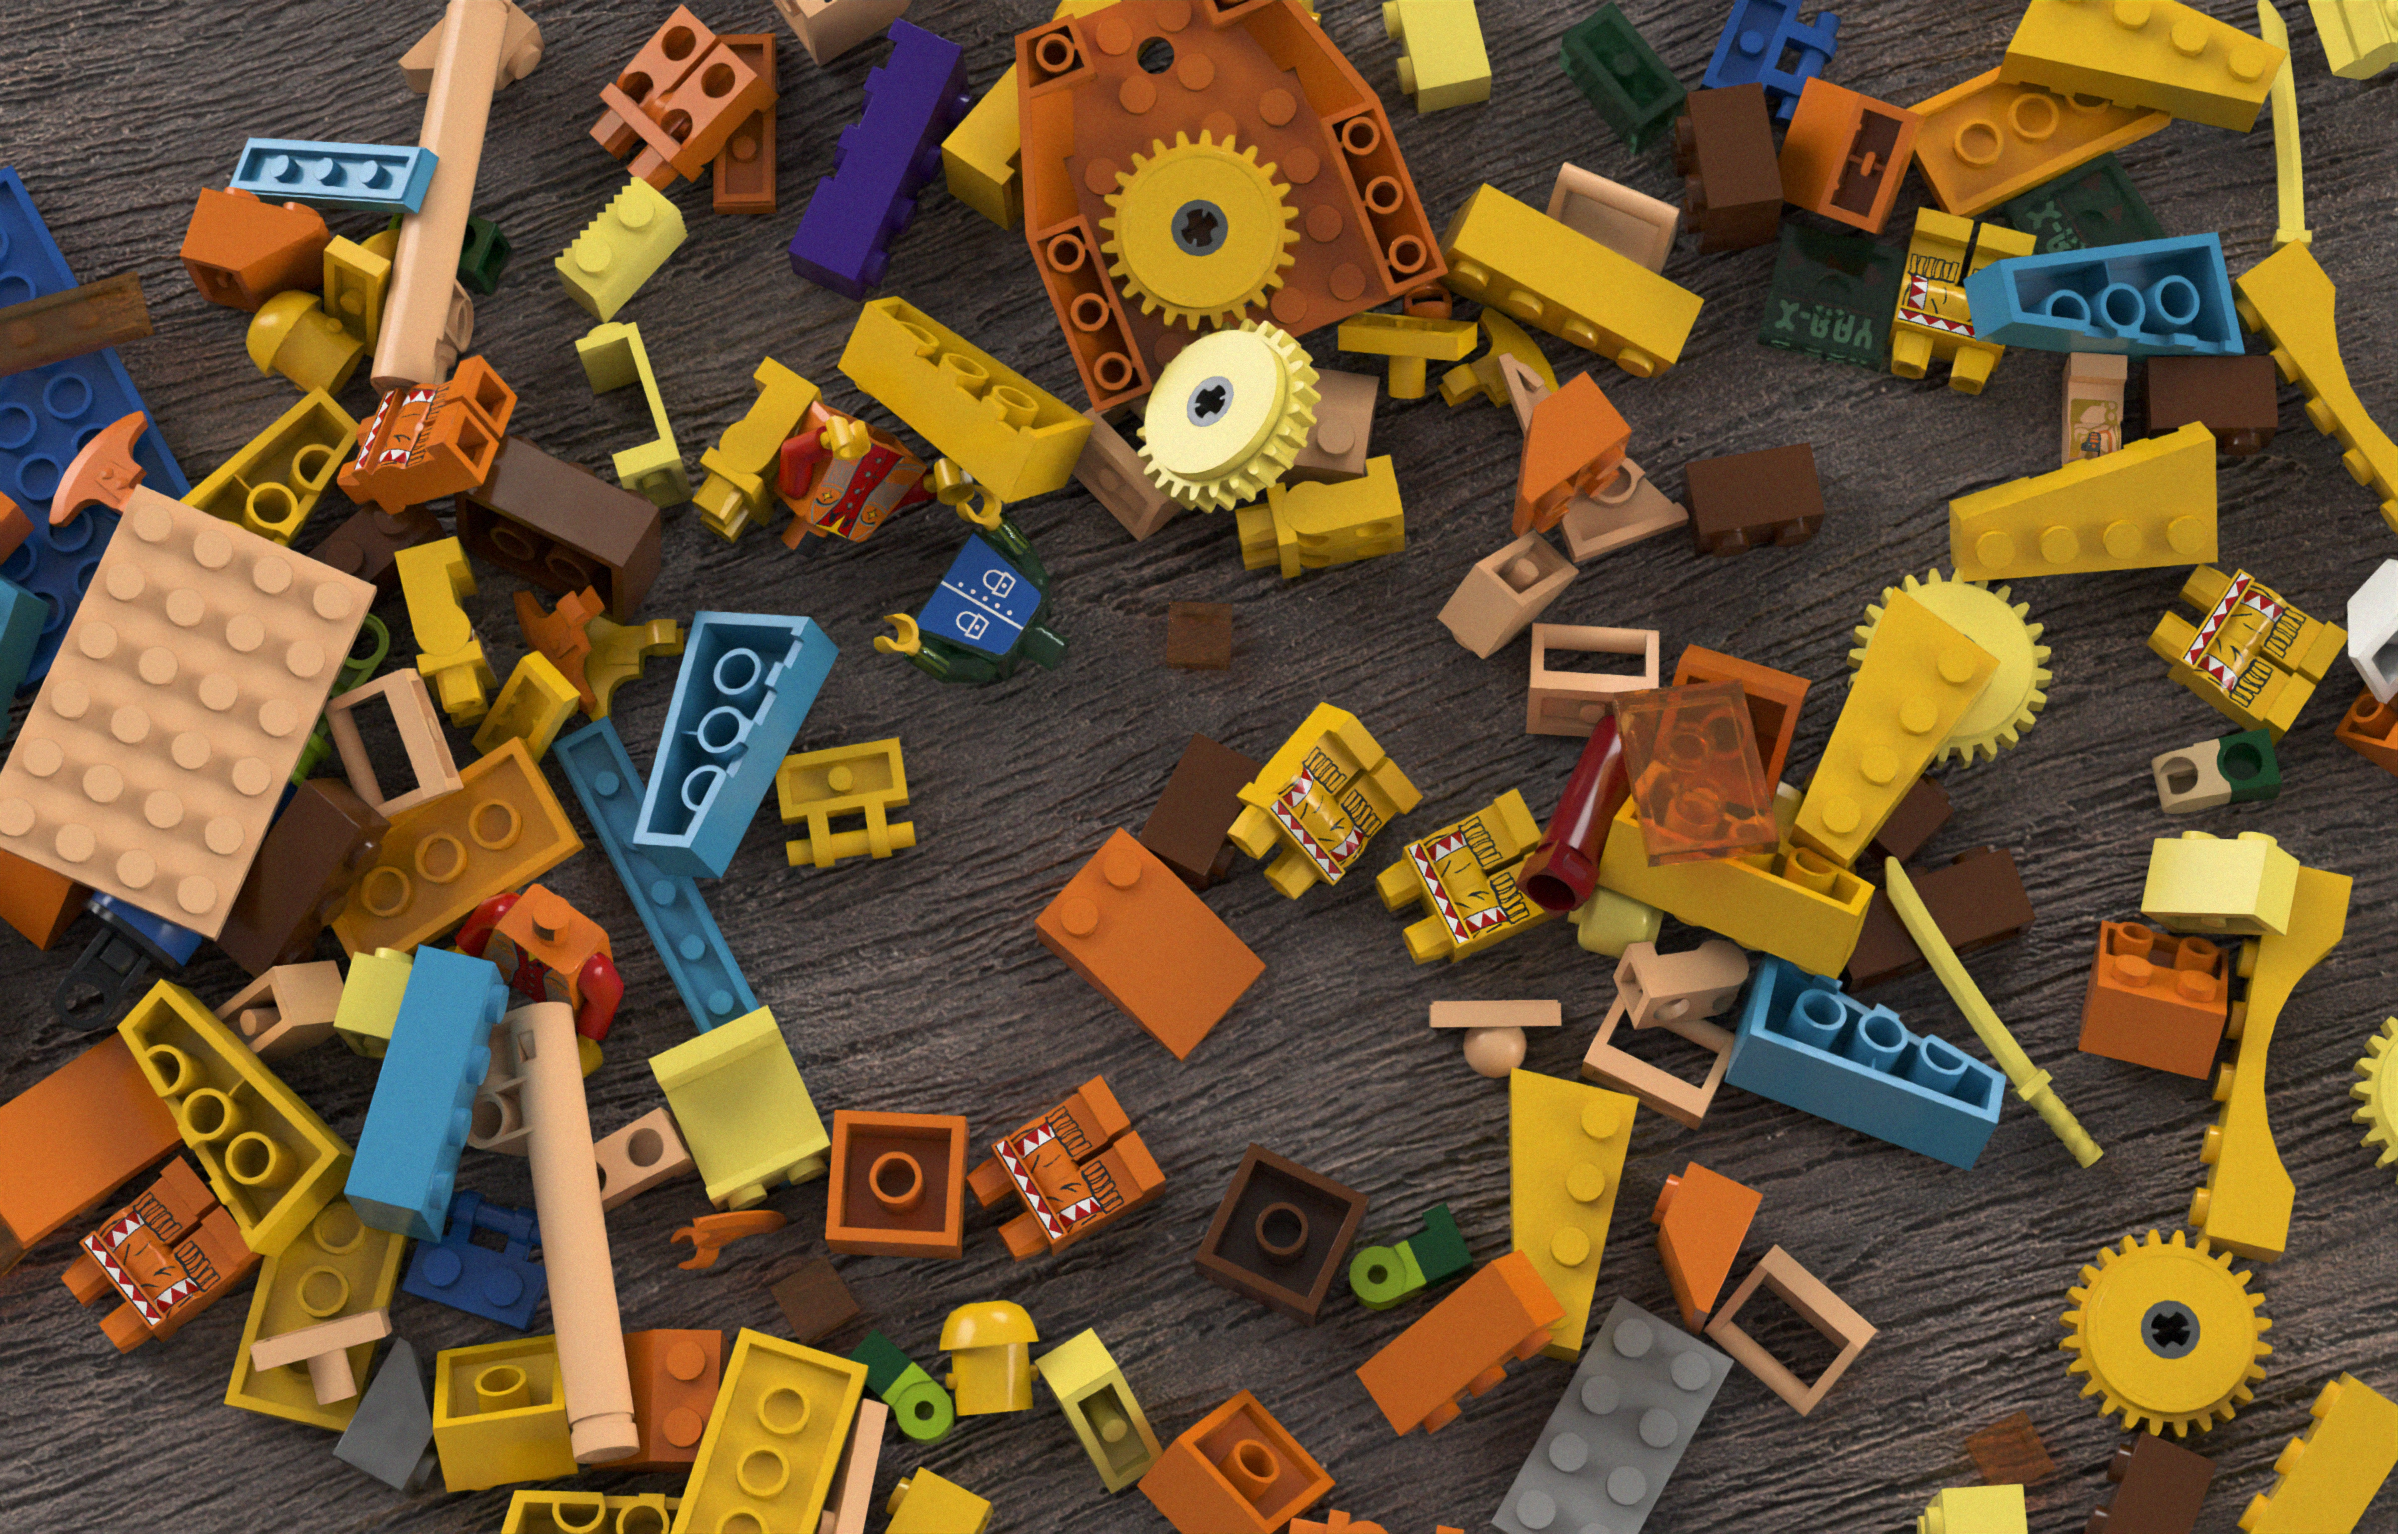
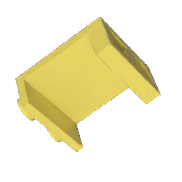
M611 322L595 327L587 334L586 338L575 341L594 395L641 380L660 436L659 440L612 455L623 489L629 488L641 492L660 509L693 499L694 496L636 322L626 325L619 322Z
M768 1005L648 1059L659 1085L666 1094L706 1184L707 1194L717 1211L727 1207L730 1208L731 1212L749 1209L767 1198L766 1189L788 1179L791 1185L802 1184L818 1177L827 1170L825 1162L831 1160L832 1144Z

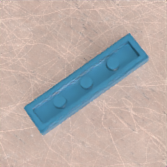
M249 137L229 187L249 191L259 197L260 202L267 204L284 205L285 202H295L308 207L418 214L439 157L426 147Z

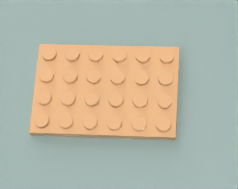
M137 484L0 774V850L216 942L377 593V587Z

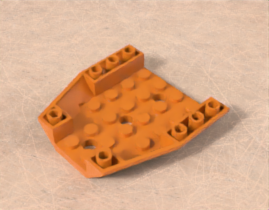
M1123 0L1078 19H1075L1072 13L1015 36L1025 235L1095 413L1150 396L1154 389L1152 384L1157 383L1164 372L1166 363H1171L1181 353V348L1185 344L1189 346L1201 339V333L1206 330L1211 334L1216 333L1211 325L1210 318H1200L1196 333H1190L1187 317L1177 316L1171 328L1164 327V310L1157 307L1148 317L1141 315L1145 298L1138 294L1136 297L1126 301L1122 297V292L1129 283L1127 277L1111 280L1108 274V270L1119 262L1118 257L1103 256L1100 246L1114 240V233L1100 230L1099 220L1108 217L1115 218L1116 212L1104 204L1105 194L1121 196L1123 189L1117 184L1114 176L1118 171L1127 173L1130 176L1137 172L1131 160V156L1135 152L1144 156L1147 161L1155 157L1152 142L1155 139H1159L1169 150L1176 148L1177 132L1184 131L1189 145L1199 144L1201 133L1205 129L1210 130L1212 145L1221 147L1225 138L1231 134L1235 136L1234 152L1243 155L1252 145L1258 148L1254 164L1259 169L1271 162L1277 165V170L1270 179L1273 187L1278 184L1289 183L1291 192L1284 199L1280 200L1282 207H1298L1299 215L1294 220L1286 222L1285 229L1300 233V240L1297 244L1284 245L1283 252L1291 255L1296 260L1293 268L1277 267L1275 273L1280 276L1285 284L1281 291L1273 290L1266 286L1267 292L1265 297L1268 306L1264 310L1256 306L1244 307L1246 318L1251 319L1258 326L1263 321H1268L1278 330L1283 329L1292 338L1296 339L1387 303L1448 274L1378 95L1297 0ZM1150 40H1161L1172 48L1174 61L1168 70L1160 74H1151L1140 67L1137 61V54L1144 43ZM1201 216L1190 218L1188 220L1189 231L1183 238L1189 244H1192L1193 240L1197 239L1198 247L1209 245L1210 231L1216 227L1210 219H1207L1205 224H1202ZM1231 312L1223 315V323L1230 322L1239 330L1241 324L1234 318Z

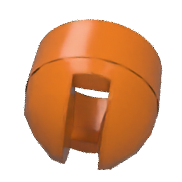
M1433 280L1405 294L1403 299V316L1450 320L1453 307L1451 294L1445 286ZM1440 297L1443 302L1428 301L1415 305L1412 303L1413 299Z

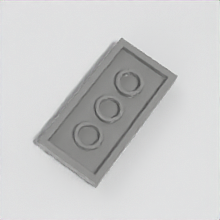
M1619 1295L1492 1519L1490 1527L1502 1534H1638L1735 1360Z

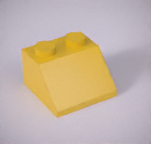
M555 1334L437 1351L432 1429L447 1493L468 1489L481 1491L496 1485L530 1480L549 1481L560 1476L579 1473V1463L575 1462L571 1442L573 1429L569 1427Z

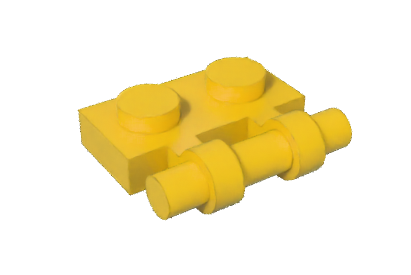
M899 737L784 757L775 775L783 824L790 825L808 822L810 838L786 842L790 867L815 863L816 869L836 866L835 859L871 853L873 859L891 857L892 850L916 846L913 821L887 825L885 813L887 808L910 805ZM865 812L866 829L836 834L830 833L828 818Z

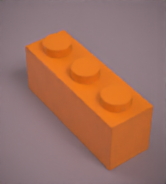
M1522 1249L1488 1263L1355 1372L1400 1437L1423 1426L1430 1435L1446 1426L1462 1413L1456 1403L1469 1392H1471L1474 1398H1478L1502 1382L1507 1377L1502 1366L1514 1356H1517L1520 1362H1523L1553 1341V1337L1548 1332V1329L1564 1318L1567 1313Z

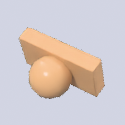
M1558 1000L1433 1001L1432 1005H1429V1027H1469L1463 1042L1465 1059L1474 1071L1484 1077L1495 1079L1509 1076L1511 1067L1519 1069L1525 1059L1527 1041L1525 1033L1520 1026H1561V1003H1558Z

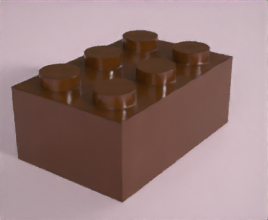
M503 433L502 438L496 440L499 446L483 485L454 493L458 540L464 551L561 598L571 591H574L577 597H579L589 585H592L605 606V609L598 616L625 627L661 572L660 508L656 507L647 496L639 491L629 488L621 490L600 480L592 470L580 463H565L544 453L536 443L524 436H509Z

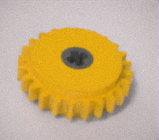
M1203 129L1199 144L1189 145L1184 131H1179L1176 136V148L1169 150L1159 139H1155L1152 141L1155 157L1147 161L1144 156L1135 152L1131 156V160L1137 172L1130 176L1127 173L1118 171L1114 176L1117 184L1123 189L1121 196L1105 194L1104 204L1116 212L1115 218L1108 217L1099 220L1100 230L1114 233V240L1100 246L1103 256H1117L1119 261L1108 270L1111 280L1127 277L1129 283L1124 288L1122 297L1126 301L1136 297L1138 294L1145 298L1141 309V315L1144 317L1152 314L1157 307L1164 310V327L1171 328L1177 316L1187 317L1189 332L1196 333L1200 318H1210L1211 325L1216 332L1222 329L1223 315L1230 312L1241 324L1244 319H1247L1244 305L1251 301L1261 310L1268 306L1266 297L1262 293L1266 286L1277 291H1281L1285 283L1275 273L1277 267H1294L1296 259L1283 252L1284 245L1299 243L1300 233L1285 229L1286 222H1290L1298 217V207H1282L1280 201L1291 192V187L1289 183L1278 184L1273 187L1270 179L1275 174L1277 165L1271 162L1259 169L1254 164L1258 153L1256 146L1252 145L1243 155L1234 152V135L1229 134L1220 147L1212 145L1210 130ZM1201 216L1202 224H1205L1207 219H1210L1216 227L1210 231L1209 245L1198 247L1197 239H1194L1192 244H1189L1183 238L1189 231L1188 220L1190 218Z
M2157 1229L2149 1230L2145 1235L2143 1247H2138L2136 1241L2129 1234L2124 1236L2119 1242L2121 1253L2119 1257L2106 1246L2098 1252L2096 1257L2102 1268L2101 1271L2085 1264L2077 1274L2082 1282L2088 1286L2087 1289L2071 1286L2066 1293L2065 1298L2071 1304L2078 1307L2077 1311L2063 1312L2059 1317L2060 1325L2074 1329L2073 1335L2064 1338L2059 1343L2060 1351L2076 1353L2077 1360L2065 1370L2067 1377L2084 1375L2088 1383L2083 1387L2078 1396L2081 1400H2085L2097 1394L2104 1401L2099 1408L2097 1416L2103 1420L2114 1410L2122 1414L2120 1431L2126 1434L2137 1422L2145 1424L2146 1433L2156 1437L2159 1436L2163 1426H2169L2174 1442L2181 1441L2186 1437L2187 1424L2192 1423L2200 1436L2206 1435L2212 1430L2211 1414L2224 1424L2235 1417L2233 1407L2229 1403L2230 1399L2242 1406H2246L2253 1399V1394L2244 1385L2245 1381L2259 1384L2265 1379L2267 1373L2261 1367L2254 1364L2255 1359L2267 1358L2272 1354L2273 1346L2258 1341V1335L2272 1327V1319L2255 1318L2254 1309L2266 1300L2263 1293H2254L2247 1296L2243 1286L2249 1281L2252 1274L2249 1270H2246L2234 1276L2227 1269L2233 1258L2231 1252H2225L2217 1260L2207 1255L2210 1249V1239L2203 1238L2192 1249L2185 1247L2184 1231L2177 1230L2172 1235L2168 1244H2162ZM2168 1323L2175 1328L2177 1333L2172 1337V1342L2163 1348L2156 1343L2153 1337L2159 1332V1328Z

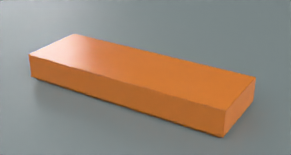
M776 33L716 35L777 93L778 42ZM777 100L764 114L756 108L727 138L724 147L714 157L713 207L716 215L777 213Z

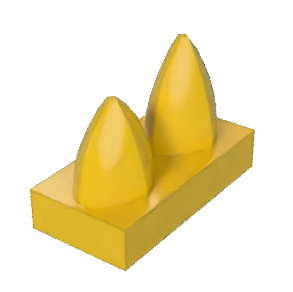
M389 229L377 233L360 245L337 235L324 249V314L330 318L340 320L343 327L367 343L365 354L372 358L375 357L391 280V267L396 256L400 229Z

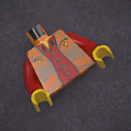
M814 400L797 435L786 440L781 446L779 471L774 481V492L796 513L782 534L781 540L788 547L807 558H813L829 532L860 543L867 540L884 519L905 505L931 500L936 496L945 505L955 506L958 502H969L975 494L973 478L965 470L960 471V466L950 458H941L934 465L933 473L927 469L928 466L896 435Z
M533 883L522 896L516 892H507L490 896L482 901L455 937L457 946H449L445 951L471 957H481L480 959L495 962L504 980L537 1003L563 1002L571 1005L575 1030L579 1032L577 1044L582 1077L584 1079L598 1070L603 1063L602 1051L596 1042L597 1040L605 1039L624 992L623 980L614 967L608 934L602 927L570 906L565 898L553 894L540 884Z

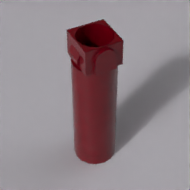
M1608 715L1602 717L1596 723L1538 843L1535 854L1527 858L1514 885L1554 919L1570 910L1573 912L1578 910L1588 901L1601 874L1598 868L1613 818L1640 782L1651 759L1655 745L1654 738L1643 724L1633 718L1623 715Z

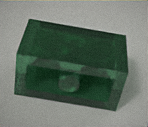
M1613 1L1563 35L1559 65L1634 156L1675 128V117L1683 116L1688 91Z

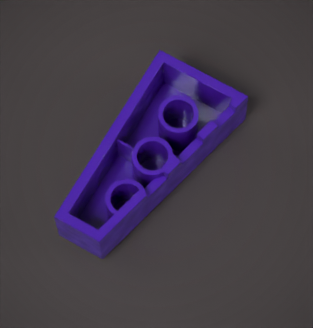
M898 17L895 18L887 35V38L893 41L894 45L891 58L885 70L873 65L863 87L866 95L861 108L863 118L860 125L856 123L846 124L836 145L837 149L833 159V168L837 169L838 172L835 179L827 175L821 178L788 249L794 274L860 303L868 286L876 288L882 281L891 257L887 250L897 233L905 235L915 219L918 210V201L915 198L924 181L933 183L944 164L941 144L948 138L952 129L955 130L972 111L974 98L970 96L963 47Z

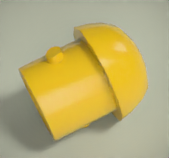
M284 290L267 300L253 318L246 338L249 356L266 378L278 372L293 382L300 391L311 393L320 385L334 398L355 372L365 354L367 343L343 327L340 320L330 318L321 312L322 298L300 290Z
M1007 1300L970 1303L957 1308L948 1316L942 1330L939 1351L951 1350L953 1373H946L945 1382L949 1390L954 1389L957 1416L1034 1408L1032 1382L1037 1381L1039 1370L1037 1365H1030L1028 1342L1039 1341L1030 1315L1022 1306Z

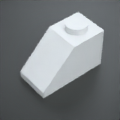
M2389 558L2347 602L2348 656L2377 701L2386 704L2398 692V560Z

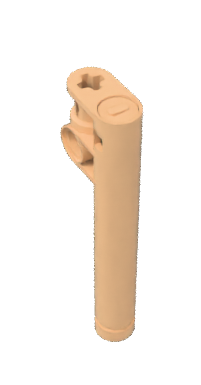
M450 0L451 2L447 4L418 147H426L438 156L439 159L418 214L404 213L370 377L371 385L381 398H383L385 392L399 387L407 395L409 389L416 384L429 383L440 385L445 383L448 369L453 368L456 364L458 352H465L471 341L474 325L473 304L456 279L508 24L507 13L510 12L512 0Z
M563 1002L530 1004L505 1013L500 1024L493 1023L488 1047L491 1049L489 1068L483 1084L478 1086L472 1110L471 1128L466 1142L469 1146L481 1150L516 1157L529 1156L569 1427L573 1429L571 1442L574 1460L582 1464L610 1462L632 1456L640 1451L636 1423H632V1418L635 1417L573 1012L571 1005Z

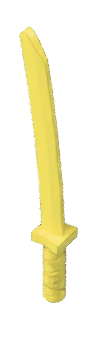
M2258 0L2257 11L2262 40L2287 51L2286 57L2269 91L2278 206V229L2273 237L2272 251H2279L2296 238H2299L2308 250L2312 242V230H2305L2299 127L2286 23L2269 0Z
M1893 856L1887 857L1884 862L1887 896L1930 966L1971 1027L2016 1086L2010 1092L2018 1101H2028L2034 1109L2036 1108L2039 1111L2038 1114L2046 1124L2051 1126V1130L2056 1136L2063 1140V1144L2070 1153L2076 1156L2075 1159L2083 1168L2089 1167L2104 1152L2094 1140L2090 1139L2092 1137L2083 1126L2081 1127L2078 1124L2079 1122L2073 1114L2066 1110L2067 1107L2059 1097L2053 1094L2054 1091L2047 1084L2053 1078L2045 1069H2036L1992 1010L1935 924L1897 858Z

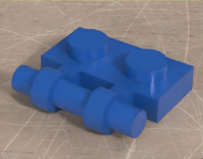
M1736 0L1701 82L1700 91L1762 82L1764 96L1765 94L1778 98L1781 102L1774 119L1779 126L1789 129L1807 77L1811 76L1818 79L1823 65L1830 64L1838 48V42L1835 37L1840 27L1841 19L1833 13L1822 11L1818 13L1812 28L1796 22L1803 0ZM1785 46L1801 54L1793 75L1776 69Z
M467 1188L462 1193L453 1191L447 1216L453 1218V1225L449 1236L442 1234L440 1244L419 1240L402 1291L406 1295L528 1333L547 1282L545 1267L527 1261L532 1245L542 1246L537 1211L524 1206H520L517 1211L487 1202L485 1194ZM478 1226L509 1236L504 1254L472 1244Z

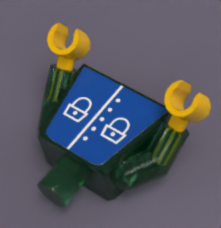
M973 485L975 491L980 493L984 499L983 510L976 515L967 503L958 502L956 512L964 521L982 524V534L975 529L971 530L914 619L903 613L883 617L886 622L893 624L897 628L898 641L895 643L892 639L885 636L875 637L874 646L879 652L884 654L903 651L905 661L942 684L985 683L992 677L1007 681L1024 656L1053 672L1064 659L1071 640L1045 625L1053 610L1052 597L1049 591L1050 577L1031 541L1006 513H1000L1002 507L1001 500L986 487Z

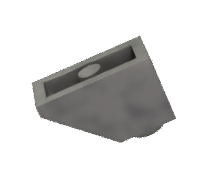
M399 1337L397 1338L335 1448L333 1455L344 1464L413 1499L419 1487L425 1490L430 1487L441 1469V1464L432 1429L434 1401L421 1354L409 1342Z

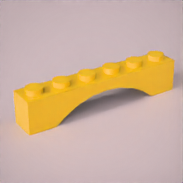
M2296 238L2235 280L2231 293L2238 323L2249 335L2258 332L2271 350L2267 355H2274L2275 373L2286 385H2290L2293 382L2296 383L2309 401L2304 405V408L2312 423L2323 435L2327 436L2331 432L2334 434L2346 451L2342 455L2346 468L2360 485L2365 486L2368 483L2372 485L2384 502L2379 506L2382 516L2398 535V447L2371 420L2350 386L2339 355L2334 322L2336 287L2300 239Z
M2299 865L2286 936L2254 935L2253 940L2244 938L2242 941L2235 972L2236 976L2245 978L2241 1001H2231L2224 1027V1038L2234 1040L2229 1063L2220 1062L2212 1091V1100L2222 1102L2218 1125L2208 1124L2200 1154V1162L2210 1164L2206 1189L2196 1187L2188 1217V1225L2198 1227L2195 1246L2203 1238L2210 1239L2209 1250L2222 1253L2229 1251L2235 1256L2270 1264L2284 1253L2295 1187L2279 1159L2268 1125L2264 1092L2267 1050L2277 1017L2293 987L2306 972L2328 956L2342 939L2353 877Z

